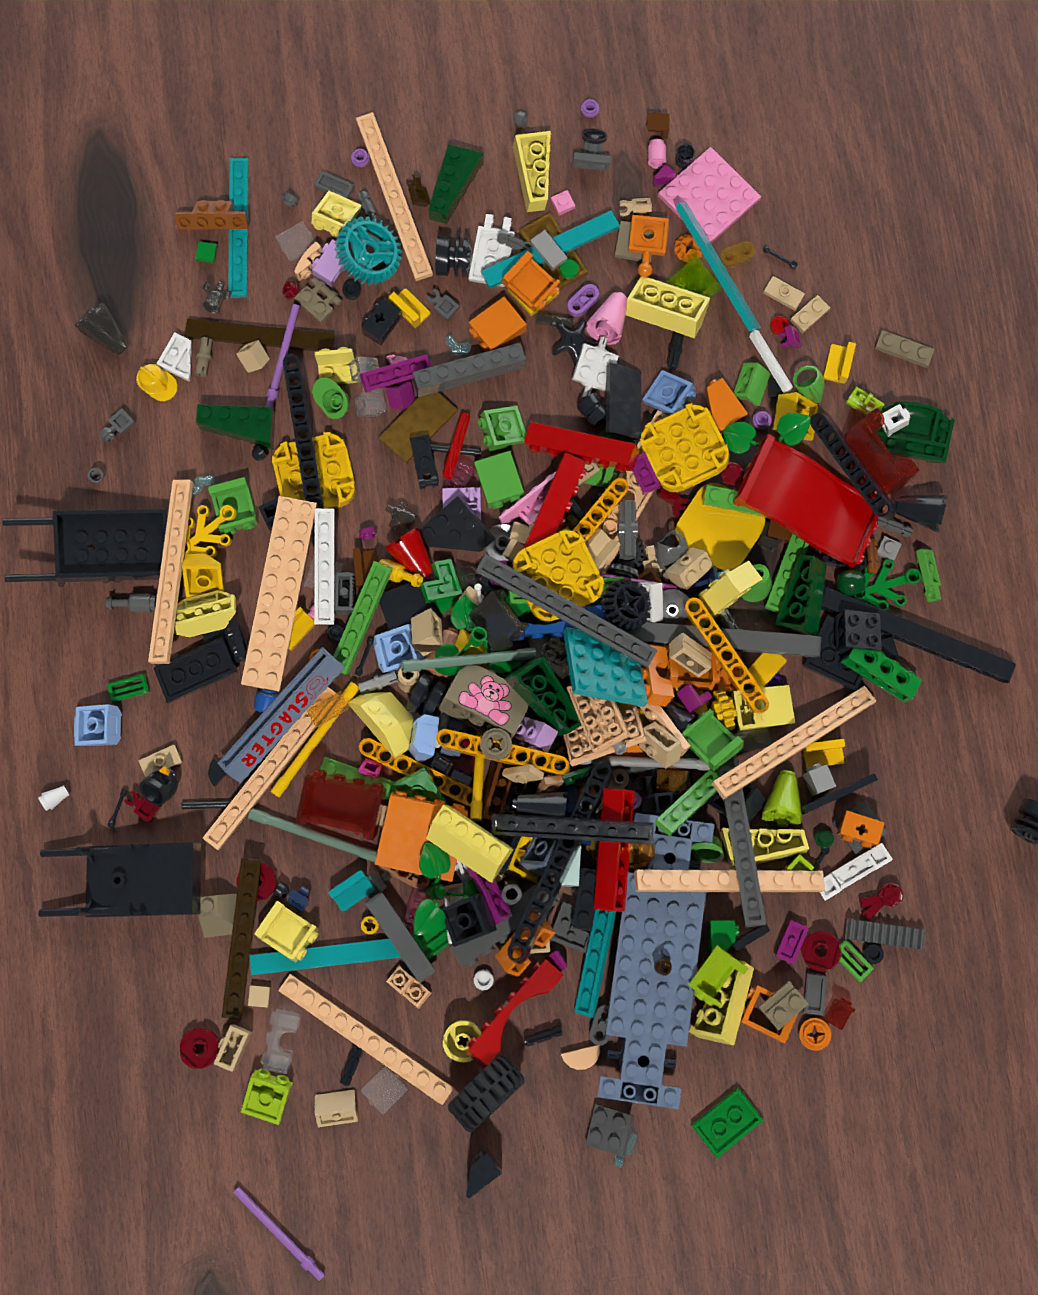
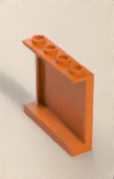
M402 791L391 793L375 865L423 875L419 868V858L423 850V844L432 843L426 839L432 821L446 802L434 799V802L427 801L426 797L415 795L413 798L407 796V793ZM453 804L451 806L467 817L468 810L465 809L464 805ZM448 854L451 863L450 870L447 873L441 874V879L452 882L457 859Z

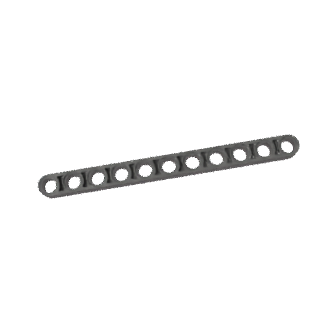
M646 622L638 629L625 631L646 644L669 645L672 640L684 633L704 648L709 649L694 626ZM720 628L735 651L820 657L821 637ZM713 635L710 637L712 644H720L721 639L719 636Z

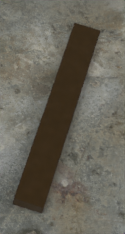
M187 319L184 336L187 339L201 340L202 337H206L208 340L210 338L217 342L248 344L259 340L262 346L281 348L286 328ZM294 329L289 349L319 352L321 349L333 350L334 333Z
M241 858L221 1018L242 1019L261 860Z

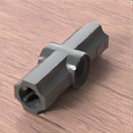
M624 500L619 502L618 538L621 544L619 546V558L623 560L636 559V539L638 537L636 502Z

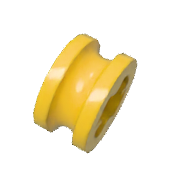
M368 916L362 920L361 929L364 933L374 934L378 931L379 923L374 917ZM369 919L373 920V924H375V928H371L372 931H368V928L365 926V922H369Z

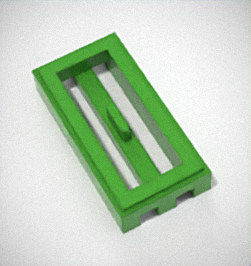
M845 939L840 944L842 954L862 975L859 976L842 957L839 962L858 982H861L874 968ZM845 946L867 968L866 971L844 950Z

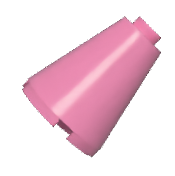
M621 292L612 293L588 320L586 330L596 341H600L602 336L608 338L606 344L612 345L618 343L621 339L627 307V297Z

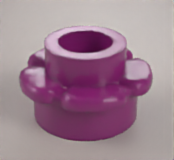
M374 527L359 530V538L363 537L364 541L375 538L374 534L377 531L375 532Z

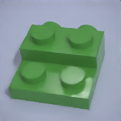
M518 406L485 410L478 418V427L483 429L484 432L483 443L485 446H488L489 451L505 449L509 445L524 443L526 431Z

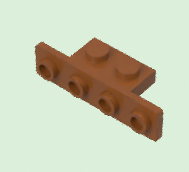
M201 200L196 202L192 212H175L174 214L179 230L248 229L249 227L245 212H232V201Z

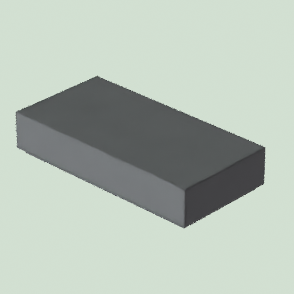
M321 170L314 188L326 194L328 191H331L349 199L355 185Z
M806 973L804 999L808 1002V1005L803 1009V1013L824 1016L827 975Z

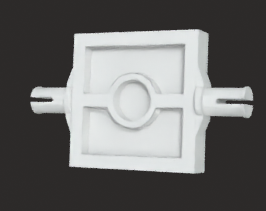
M601 336L598 347L585 343L582 345L572 380L580 382L585 386L583 398L589 396L592 389L606 392L607 364L610 362L616 364L619 357L605 349L608 338Z

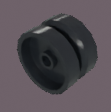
M424 672L409 698L406 709L414 714L422 709V716L426 714L435 717L449 690L450 684L441 679L434 685V675Z

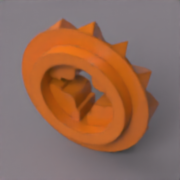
M689 233L684 236L681 235L675 242L674 251L680 260L694 262L701 257L702 252ZM692 243L693 249L686 253V246Z
M811 1018L805 1020L800 1026L799 1037L801 1043L807 1049L819 1051L829 1044L831 1030L825 1021ZM814 1028L817 1032L823 1033V1035L816 1037V1043L813 1037L807 1035L813 1032Z

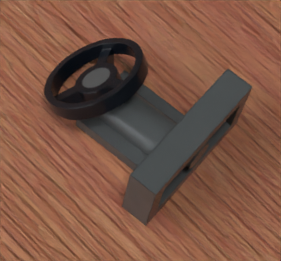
M598 129L583 131L582 139L585 141L584 153L574 152L573 167L609 171L611 156L602 155L603 143L607 141V134Z

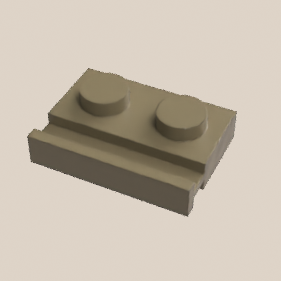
M788 981L759 1006V1009H761L774 1027L779 1030L808 1005V1002L792 983Z

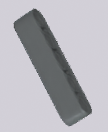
M379 892L366 901L365 904L418 982L421 983L433 975L436 970L383 892Z

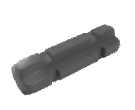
M361 191L358 194V199L361 202L365 216H369L370 221L376 218V223H379L373 204L369 200L368 192Z
M500 233L497 236L498 243L505 244V246L516 250L520 249L521 252L531 248L529 242H523V240L513 236L508 237L505 233Z
M878 517V526H885V529L898 534L902 533L905 537L912 535L913 527L904 526L903 523L893 519L888 520Z

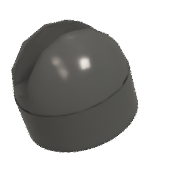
M522 111L516 112L513 116L514 123L523 128L527 123L528 114Z
M92 468L88 472V478L93 483H100L104 478V473L99 468ZM101 473V476L95 479L92 478V476Z

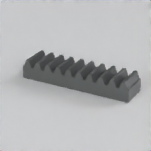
M854 919L845 920L844 939L924 950L926 930Z

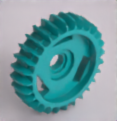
M361 216L358 219L354 218L351 222H347L340 229L336 237L337 240L334 243L337 246L334 251L338 252L335 258L341 259L338 265L344 266L342 272L347 270L349 272L348 277L351 275L355 276L354 281L359 278L361 284L367 281L368 286L372 283L374 285H377L379 282L382 284L389 280L396 273L397 268L400 266L399 262L402 259L399 256L402 250L398 249L401 244L395 242L398 237L392 236L394 230L389 232L387 230L388 225L382 226V221L376 223V218L370 221L369 216L365 219ZM367 232L374 234V235L377 236L379 239H377V238H375L374 236L368 234ZM348 243H351L353 258L349 252ZM366 245H371L374 253L367 252ZM383 261L387 265L386 268L380 271H373L372 269Z

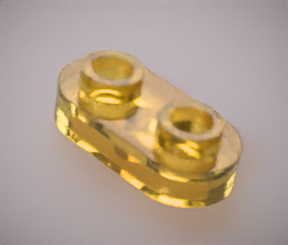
M741 242L723 249L720 259L725 267H734L752 260L756 249L751 242ZM743 251H747L748 255H744ZM726 257H730L732 260L727 261Z

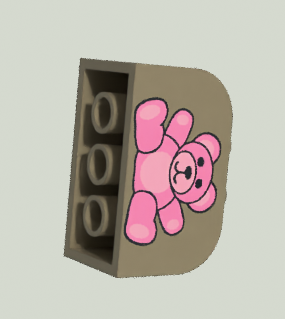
M469 665L457 673L438 710L482 734L490 729L499 728L506 731L512 739L527 712L528 704L503 678L497 676L493 670L484 669L477 665Z

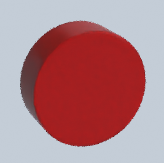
M784 316L773 318L770 324L771 332L778 336L785 332V327L789 326L788 319Z

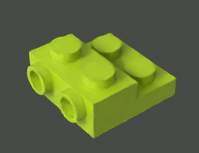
M266 1069L255 1070L249 1081L241 1113L279 1125L293 1082H290L289 1078L284 1075L272 1076Z

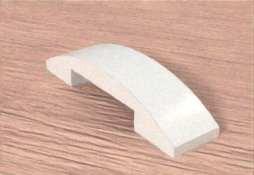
M880 843L878 846L871 848L825 876V891L820 893L824 900H827L893 859L883 843Z

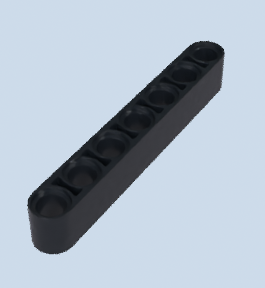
M822 413L814 414L810 419L811 427L872 511L881 518H893L896 513L895 505L832 419ZM824 419L823 425L819 427V421ZM834 433L833 440L829 441V436ZM844 447L845 452L840 456V449ZM855 461L854 469L850 470V464ZM866 476V482L861 485V478ZM876 490L877 496L872 499L871 494ZM887 505V512L882 514V508Z

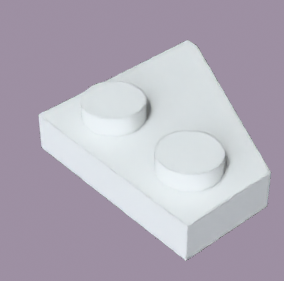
M174 332L159 358L157 366L189 382L191 380V340Z

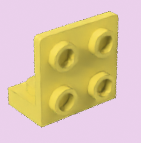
M340 347L338 350L321 349L319 352H315L319 379L327 377L337 384L357 383L356 361L352 349Z

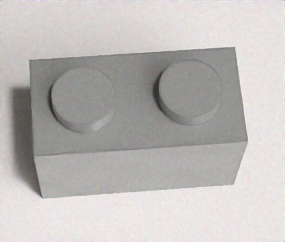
M820 763L806 769L807 773L802 775L811 797L836 787L827 764L821 766Z

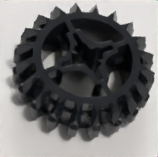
M620 579L612 582L605 589L606 592L602 594L604 599L600 602L605 606L602 608V611H606L604 618L609 617V623H614L616 627L623 631H633L640 628L647 622L646 618L650 616L648 611L652 608L648 605L651 600L646 598L648 593L642 591L644 586L638 587V582L632 583L631 579Z

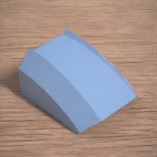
M411 624L374 636V650L378 666L383 673L400 669L402 660H423L425 657L412 647Z
M107 704L76 707L74 715V746L117 745L121 739L122 716L118 706Z
M424 714L412 724L413 730L409 751L416 761L420 763L434 756L439 717Z

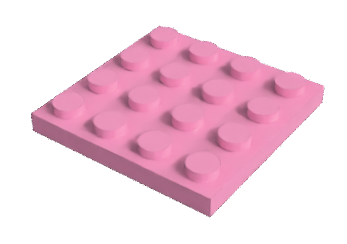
M711 147L658 193V197L681 220L682 218L675 206L680 202L687 203L710 243L717 239L761 199V196Z

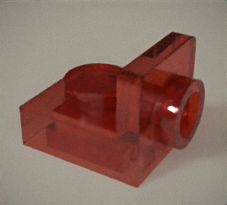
M841 998V1000L834 999L823 1020L843 1030L855 1009L851 1007L852 1003L844 998Z

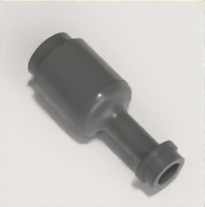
M133 593L129 599H114L113 596L106 597L105 605L107 609L111 610L114 607H129L133 613H152L155 611L157 596L142 593Z

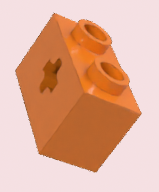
M844 811L837 835L842 836L841 839L844 841L853 842L855 840L861 842L860 845L863 847L872 848V846L879 845L885 823L850 811ZM861 826V830L864 831V833L859 834V831L856 830V828Z

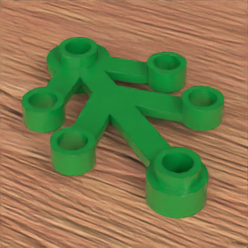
M887 559L882 563V570L874 585L866 587L870 577L874 575V573L869 574L866 567L864 569L866 583L864 591L861 592V597L849 595L877 608H880L879 604L883 603L885 609L882 610L886 611L889 607L887 601H880L869 595L878 593L894 601L897 607H902L907 602L906 597L888 589L906 583L915 585L921 580V573L917 569H910L906 572L905 576L885 581L889 571L894 568V562ZM885 563H889L891 568H886ZM909 575H913L915 580L911 581ZM901 598L903 600V604H899L897 602V599Z

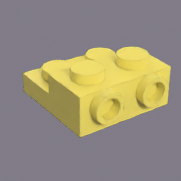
M328 191L313 211L311 224L317 230L324 229L329 231L336 238L340 229L347 222H351L352 219L357 217L361 211V205Z

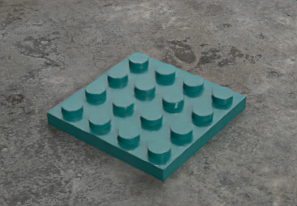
M566 627L563 634L573 694L645 707L648 701L641 664L579 629Z

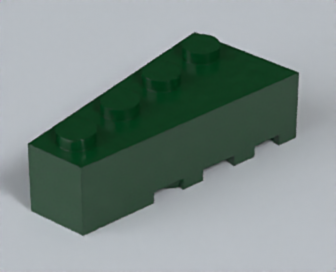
M448 144L428 209L429 220L444 224L448 223L461 198L466 194L467 188L483 166L484 153Z
M197 404L196 424L200 430L222 436L225 435L239 441L250 442L254 445L259 444L272 450L274 447L276 414L273 407Z
M798 556L775 626L789 634L818 636L827 567L825 563L814 556Z
M544 656L532 659L504 679L547 725L558 731V736L569 734L581 725L573 704Z

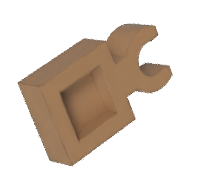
M545 776L538 785L536 794L558 791L564 782L562 776Z

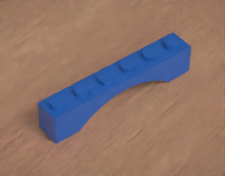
M603 605L583 607L585 610L605 620L604 611H602ZM507 613L487 614L488 637L493 639V642H504L505 638L521 641L524 640V637L532 636V639H543L544 635H551V638L563 637V631L566 627L577 629L565 621L549 625H533L517 620Z

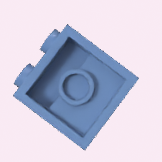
M662 370L642 400L644 404L670 416L686 408L685 405L688 402H693L696 397V390L693 383Z

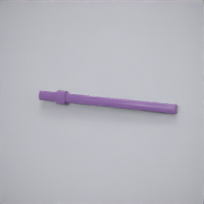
M293 304L271 387L267 391L266 396L268 398L265 407H273L275 399L278 398L279 391L277 390L283 372V359L288 353L300 308L297 304Z
M240 1187L233 1192L302 1263L301 1266L306 1271L309 1270L318 1281L325 1276L314 1264L315 1261L310 1256L307 1257Z

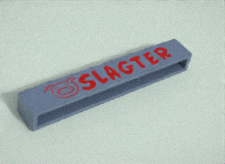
M322 647L218 762L219 766L224 772L241 783L345 667Z

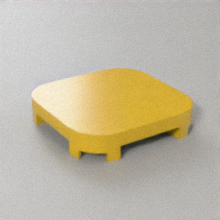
M687 404L685 405L686 408L653 424L650 422L645 425V429L641 434L640 442L643 452L646 453L660 485L669 492L684 491L718 475L725 470L729 463L728 447L710 411L700 405Z
M323 432L324 435L313 438L325 509H336L349 504L353 500L356 493V485L348 451L343 439L331 434V432ZM283 442L272 456V464L280 496L305 501L296 442ZM304 451L302 456H309L311 454V451ZM307 469L305 471V474H312L314 472V469ZM311 486L308 489V492H315L317 490V487Z
M719 483L706 484L710 486L729 489L726 486ZM704 485L683 513L675 531L683 536L687 542L688 549L693 547L706 551L712 564L717 568V572L726 569L732 571L742 564L761 535L765 526V517L702 505L706 486ZM675 535V540H676L677 544L679 545V539H678V537Z
M559 531L544 540L524 548L513 560L512 569L580 607L593 603L603 592V576L601 577L584 538L574 531ZM526 600L536 618L548 622L559 619Z

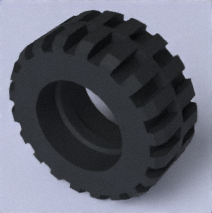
M501 1055L448 1104V1109L466 1131L472 1132L525 1083V1078L506 1056Z

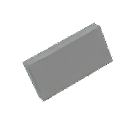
M545 230L530 240V244L552 270L567 261L568 257Z

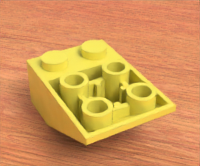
M789 685L761 688L769 701V708L763 714L753 713L740 693L733 691L731 694L737 716H735L737 732L794 724L795 718ZM754 689L744 690V692L747 694H751L754 691ZM756 700L754 706L757 710H763L765 704L761 700Z

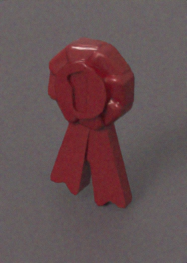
M729 462L725 470L720 473V478L726 485L734 486L736 491H738L743 482L744 471L739 464Z
M661 488L660 493L657 494L658 498L673 506V516L680 520L691 503V500L681 498L679 492L668 493L665 489Z
M889 882L881 886L879 895L859 899L862 903L861 908L871 905L870 908L862 913L863 916H866V920L869 921L884 905L895 907L900 904L904 896L901 887L898 884Z

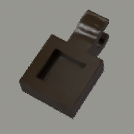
M413 174V180H406L412 205L427 207L430 205V200L426 187H422L420 176Z

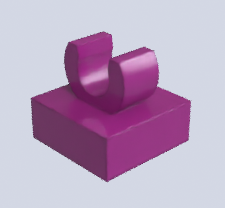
M794 326L785 327V332L779 334L781 339L787 337V341L781 344L782 347L788 348L791 346L795 349L802 347L798 329Z

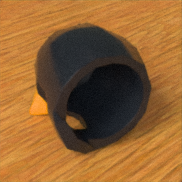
M163 767L150 773L140 783V791L147 801L153 805L160 806L175 795L178 789V776L173 770Z

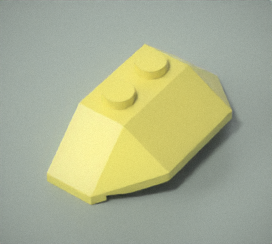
M217 590L183 599L177 604L174 634L190 638L226 628L236 613L235 595Z
M368 692L364 695L360 694L348 702V705L394 758L409 750L414 718L391 692Z

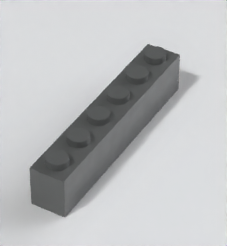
M521 343L415 371L413 372V383L417 396L422 397L524 369L526 358Z
M539 882L524 892L519 902L508 904L513 916L497 924V931L454 947L452 945L449 947L463 967L467 965L470 968L479 961L477 959L479 955L483 953L486 956L495 949L493 945L498 941L502 944L511 938L509 933L517 930ZM542 894L539 897V902H546L549 895ZM557 894L552 907L559 902L557 900V898L560 897L559 894Z

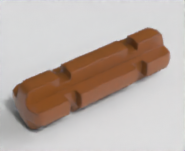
M872 538L870 545L866 548L867 570L869 573L875 574L879 570L877 563L878 551L876 547L877 540Z

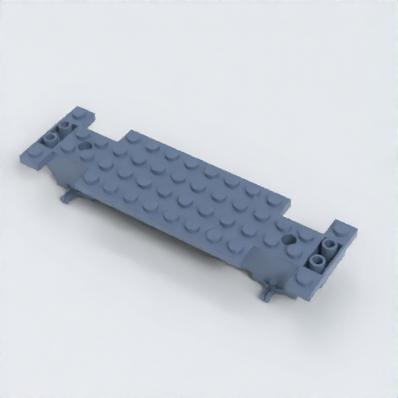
M635 813L634 822L655 823L660 816ZM686 820L670 837L654 824L653 842L655 855L653 860L646 865V870H689V867L700 869L701 861L690 860L692 842L712 844L714 824ZM666 853H671L674 856L673 864H667L664 861ZM628 872L625 912L621 914L606 1035L624 1037L620 1052L608 1050V1054L613 1055H607V1059L619 1060V1078L600 1076L597 1097L679 1109L682 1088L661 1084L663 1068L675 1069L673 1064L676 1063V1060L665 1059L666 1044L687 1047L694 989L689 984L696 975L706 892H636L634 873ZM663 958L671 962L672 969L667 976L656 973L654 970L656 960ZM642 1055L647 1056L649 1059L648 1064L644 1067L639 1066L637 1062L638 1058Z

